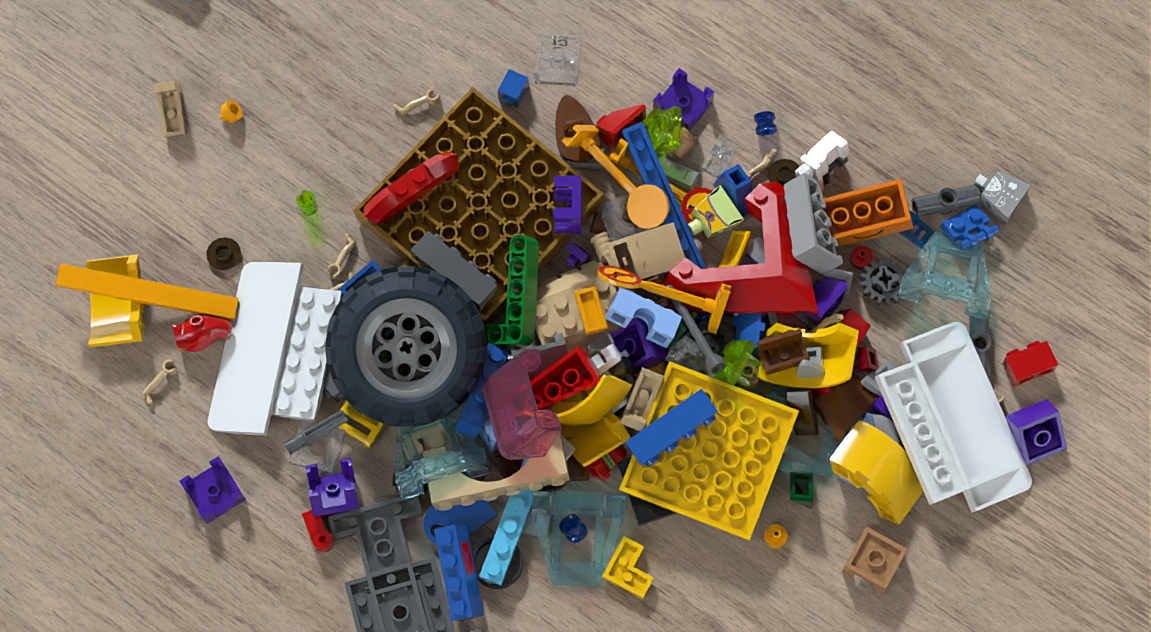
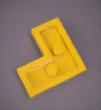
M623 536L602 575L603 579L641 599H644L654 580V577L634 567L644 550V546Z

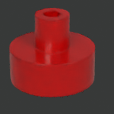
M865 246L854 248L850 256L852 266L859 270H864L865 266H870V262L873 260L872 251Z

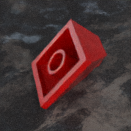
M641 104L613 111L608 116H602L596 125V128L599 130V137L615 151L620 139L625 141L622 130L641 122L643 125L646 124V106Z

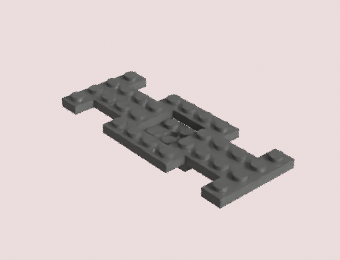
M417 492L328 517L333 539L338 540L356 535L362 555L366 576L344 582L357 632H454L435 558L431 557L412 563L401 521L423 515ZM404 607L407 610V614L403 619L394 617L396 608Z

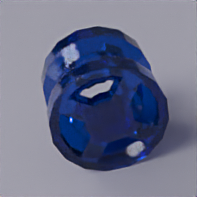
M763 111L754 115V122L757 123L755 128L757 135L767 136L777 132V126L774 124L776 118L774 112Z
M576 514L567 515L559 524L560 531L570 543H579L588 533L586 525L582 523Z

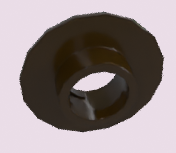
M791 159L775 161L768 170L769 182H777L784 187V184L797 177L795 171L800 166ZM788 170L792 176L789 179H782L779 176V172Z
M218 238L208 246L206 252L207 260L215 269L229 270L239 262L241 248L231 238ZM226 248L229 250L227 257L219 258L217 256L221 249Z

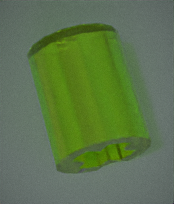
M305 190L302 191L301 195H297L296 201L301 213L306 216L315 214L318 204L314 194Z

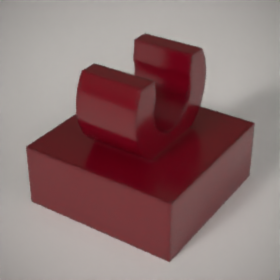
M868 346L859 347V353H855L854 360L860 359V364L854 366L853 369L859 372H875L878 369L876 350Z

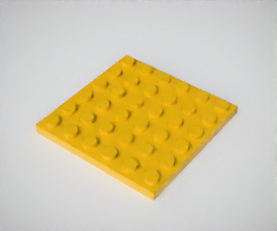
M669 361L643 429L700 389L705 392L718 410V414L715 416L717 420L707 427L703 424L697 428L696 431L698 433L687 441L685 438L677 443L679 446L669 454L666 451L658 456L660 460L650 467L647 465L641 467L637 459L632 455L619 491L750 541L799 411Z

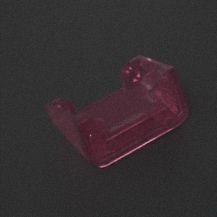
M538 349L522 351L488 376L482 385L498 449L506 459L516 460L545 457L562 430L557 415L550 410H538L528 372L536 371L541 364Z

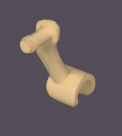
M430 89L427 91L426 96L408 103L403 109L397 104H394L393 108L401 112V116H404L425 102L431 105L438 104L440 95L438 94L435 98H430L433 94V90Z
M842 314L826 317L815 328L806 333H816L817 329H823L830 324L838 323L844 317Z

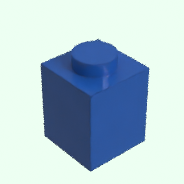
M509 69L498 89L499 100L507 106L519 107L529 88L528 77Z

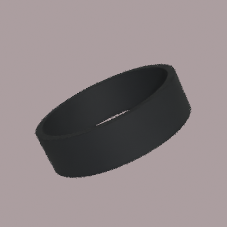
M494 537L485 539L476 547L473 553L474 566L479 551L487 544L492 543ZM516 546L515 550L520 557V566L516 575L511 580L502 583V586L492 584L480 579L476 571L477 579L484 586L492 589H503L514 584L523 570V558L518 546Z

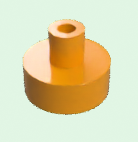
M229 100L221 106L220 119L222 121L235 123L242 118V109L235 101Z
M779 524L770 525L765 531L764 541L771 548H781L787 541V531Z

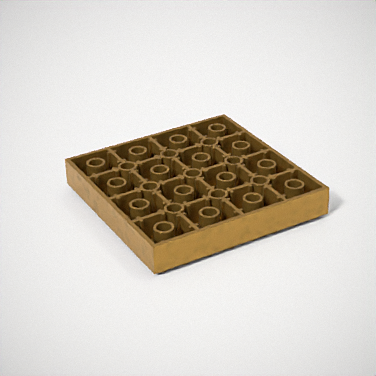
M472 87L354 209V213L360 223L405 261L409 260L416 267L424 268L412 258L410 250L429 231L433 235H440L449 248L455 247L463 255L462 258L467 262L469 260L474 262L483 275L489 274L497 282L498 293L481 312L479 311L483 324L489 325L507 307L509 250L512 237L522 234L537 240L539 243V273L574 235L555 234V223H572L554 222V208H568V202L555 201V188L572 187H555L554 176H581L582 226L604 203V193ZM444 152L458 154V171L401 211L379 224H375L364 217V207L393 182L438 154Z

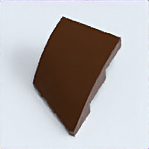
M853 372L848 381L830 386L831 388L827 394L818 395L812 402L817 412L821 414L825 425L829 424L835 433L834 440L837 443L879 396L861 384L862 380Z

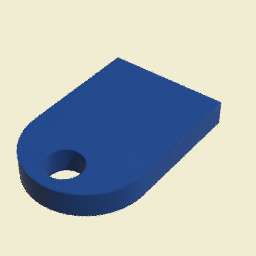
M484 499L475 501L474 504L468 506L455 505L445 511L435 510L434 506H431L424 517V530L427 537L437 545L436 537L431 533L432 527L436 524H440L443 527L454 524L467 525L468 535L471 536L498 515L488 501Z

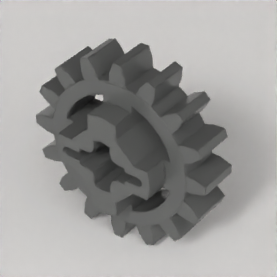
M879 258L878 264L872 260L870 267L865 266L864 273H861L860 276L862 282H860L859 286L860 288H865L862 295H869V302H872L874 299L877 300V306H880L881 302H885L887 307L891 300L896 304L898 297L903 299L904 291L908 289V285L905 283L908 282L909 277L903 276L905 268L899 270V262L893 265L891 264V258L887 260V263L883 262L882 258ZM875 271H877V275H876V276H872V278H870V276L872 275V273H874ZM881 278H883L885 283H888L887 286L884 285L883 281H881ZM898 286V289L891 294V289Z

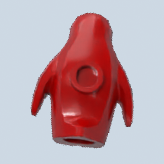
M196 315L187 318L184 321L185 323L172 325L179 351L184 350V348L188 352L203 351L220 338L228 340L232 332V325L228 320Z

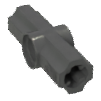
M976 185L957 189L943 188L938 193L914 197L911 202L912 211L918 218L937 213L947 215L955 209L979 205L981 199L979 188ZM942 199H946L950 203H945Z
M974 310L969 312V336L973 345L975 341H981L985 346L984 349H978L974 345L989 379L991 346L989 311Z

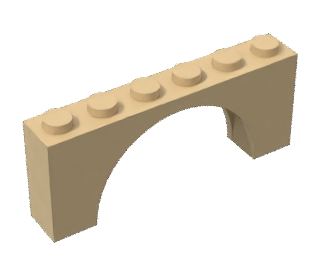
M558 422L536 426L535 445L526 464L512 476L499 481L482 482L463 475L451 463L446 447L423 451L431 503L435 510L445 511L455 505L468 506L482 499L491 501L495 500L497 496L505 494L507 496H514L523 490L537 491L546 485L560 486L565 481H569L570 477Z

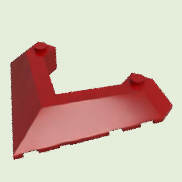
M777 182L761 183L745 198L747 213L763 223L765 263L701 269L684 257L669 272L664 286L672 285L675 290L713 300L716 299L722 283L731 286L730 294L724 309L728 313L766 314V312H775V314H795L798 311L818 314L809 267L796 260L792 254L793 248L789 234L790 226L787 218V204L784 198L785 190ZM670 300L667 308L678 313ZM683 303L688 311L709 313L702 311V308Z

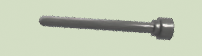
M667 285V286H666V287H669V288L674 289L672 285ZM670 299L706 357L705 366L709 373L717 374L726 367L723 358L713 353L683 302Z

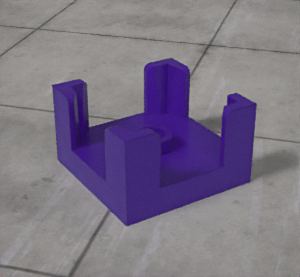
M678 68L672 77V84L662 96L661 93H658L654 98L653 111L675 126L681 128L684 126L690 132L713 103L714 91L705 86L703 92L688 82V74Z
M554 176L555 187H572L555 188V201L568 202V208H554V222H572L555 223V234H582L581 176Z
M219 456L209 462L212 467L192 479L190 475H187L179 480L195 504L200 516L207 524L246 500Z
M351 458L340 460L342 473L322 477L319 476L317 464L306 465L310 489L308 492L313 517L359 509Z

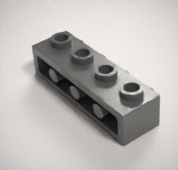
M427 231L410 250L412 258L424 268L438 272L454 281L468 294L478 311L481 312L498 293L496 280L489 274L483 275L479 271V267L471 260L467 262L463 259V255L455 247L449 248L440 235H433Z

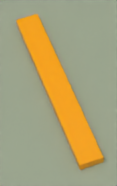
M61 263L55 284L56 287L231 321L235 319L238 298Z

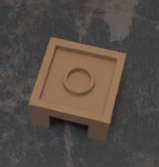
M866 526L842 572L851 577L854 574L873 584L874 590L883 594L908 549Z

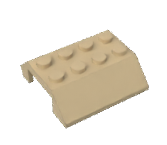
M593 260L581 265L582 270L578 271L577 268L560 274V279L554 276L540 282L541 286L537 288L535 332L541 345L555 342L553 335L562 333L568 353L577 346L589 353L588 346L597 336L605 332L611 335L622 327L606 319L608 330L587 336L584 330L574 291L596 286L605 317L617 293L613 284L604 281L598 276V268L604 266L602 262L596 263Z

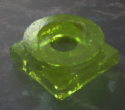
M673 106L667 110L654 109L643 121L645 130L658 158L680 149L682 108ZM660 126H661V133H660V135L656 138V136L658 135V130H659V128H660Z

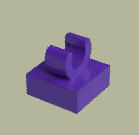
M570 242L566 247V250L571 255L565 262L571 267L576 268L580 261L588 263L593 257L576 243Z

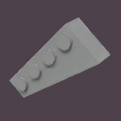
M803 173L784 184V198L787 204V218L790 226L789 234L793 248L792 254L796 260L824 274L841 265L843 260L841 255L837 256L835 247L838 244L836 238L831 237L828 228L832 224L830 218L823 211L826 205L819 182Z

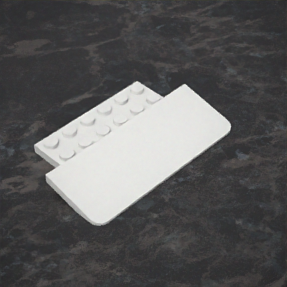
M250 262L242 269L236 294L238 303L234 321L230 320L232 332L229 335V339L225 342L208 416V426L213 431L267 436L271 416L317 422L325 377L328 371L325 351L327 329L331 316L344 294L336 290L299 287L304 268L302 263Z
M952 322L901 342L899 346L907 364L875 376V380L929 505L963 492L968 506L973 513L1028 490L1032 485V477L966 327L960 322Z

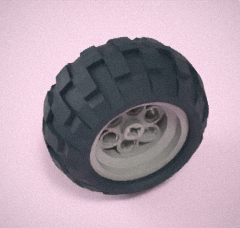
M397 266L375 272L357 282L347 291L339 301L329 321L325 351L333 382L340 394L343 395L354 409L364 416L385 425L417 427L430 424L450 415L468 398L469 393H473L486 362L487 343L481 315L472 299L459 285L448 277L430 269L415 266ZM407 317L413 318L415 321V327L411 330H406L402 326V321ZM383 328H392L394 336L391 339H384L381 335ZM424 331H431L434 334V339L431 343L422 342L421 334ZM403 341H406L408 344H413V346L410 348V353H407L405 350H400V348L403 346ZM382 350H388L391 352L392 358L388 362H382L379 359V353ZM422 354L431 356L432 361L428 366H422L419 363L418 359ZM402 363L408 364L411 368L410 373L404 376L400 375L397 371L398 366Z

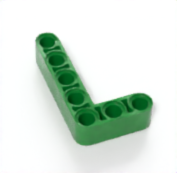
M517 234L510 241L506 324L484 325L487 344L491 343L501 348L510 346L527 347L534 341L539 243L534 238Z

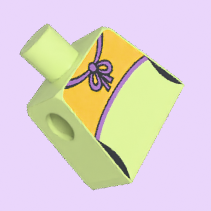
M720 185L694 208L691 214L695 220L687 225L693 236L703 231L707 238H712L740 226L744 219Z

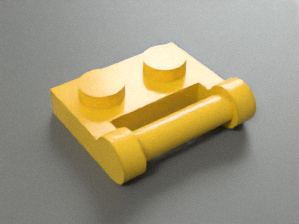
M346 400L340 410H343L349 418L370 429L371 432L369 435H366L347 423L335 430L338 431L340 429L364 443L366 448L371 449L385 424L359 413Z

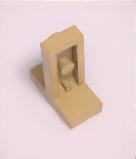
M175 81L152 84L153 91L157 94L164 138L185 135L186 129L180 98L182 93L181 85Z
M642 367L629 401L624 408L620 424L638 431L643 430L646 418L663 380V375Z

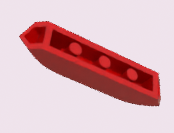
M450 152L438 154L393 182L364 207V217L375 224H379L401 211L454 175L459 169L458 154Z

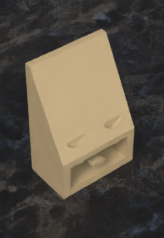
M674 222L607 243L614 266L636 274L641 280L671 271L685 257Z

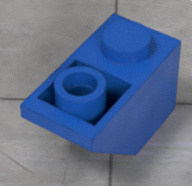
M738 164L722 172L713 185L715 188L721 185L738 212L744 217L748 215L745 198L753 191L751 180Z

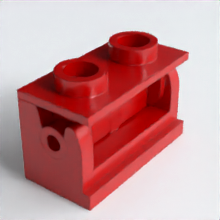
M1035 341L1027 345V349L1022 351L1015 349L1006 354L1002 364L1005 365L1013 387L1056 370L1059 364L1047 341L1042 343Z

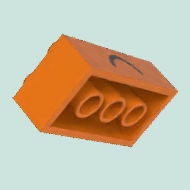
M901 179L824 198L826 207L823 208V211L830 218L832 224L828 228L831 237H835L838 244L835 248L914 228Z

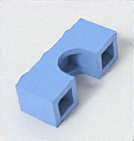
M620 287L611 302L605 319L626 328L632 318H641L648 325L646 339L667 348L675 336L682 316L676 314L671 309H665L655 304L650 299H645L635 294L632 290Z

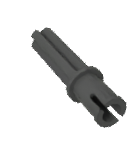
M340 410L305 431L300 430V434L283 442L288 453L292 455V453L306 445L311 446V442L348 422V417L343 410Z

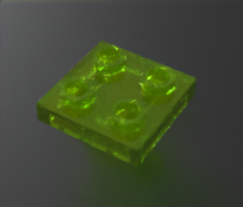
M734 340L729 342L723 351V354H725L723 360L726 363V367L721 372L714 374L712 378L730 385H735L738 382L745 387H750L752 382L740 374L747 362L755 367L761 366V362L751 355L756 344L750 340Z

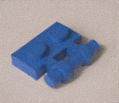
M978 205L941 222L940 226L953 243L960 239L962 240L958 244L962 251L967 248L972 249L983 240L988 241L995 234L999 233L997 225L988 227L990 219Z

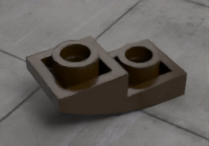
M811 390L787 392L788 407L799 411L793 426L796 436L819 435L817 412H813Z

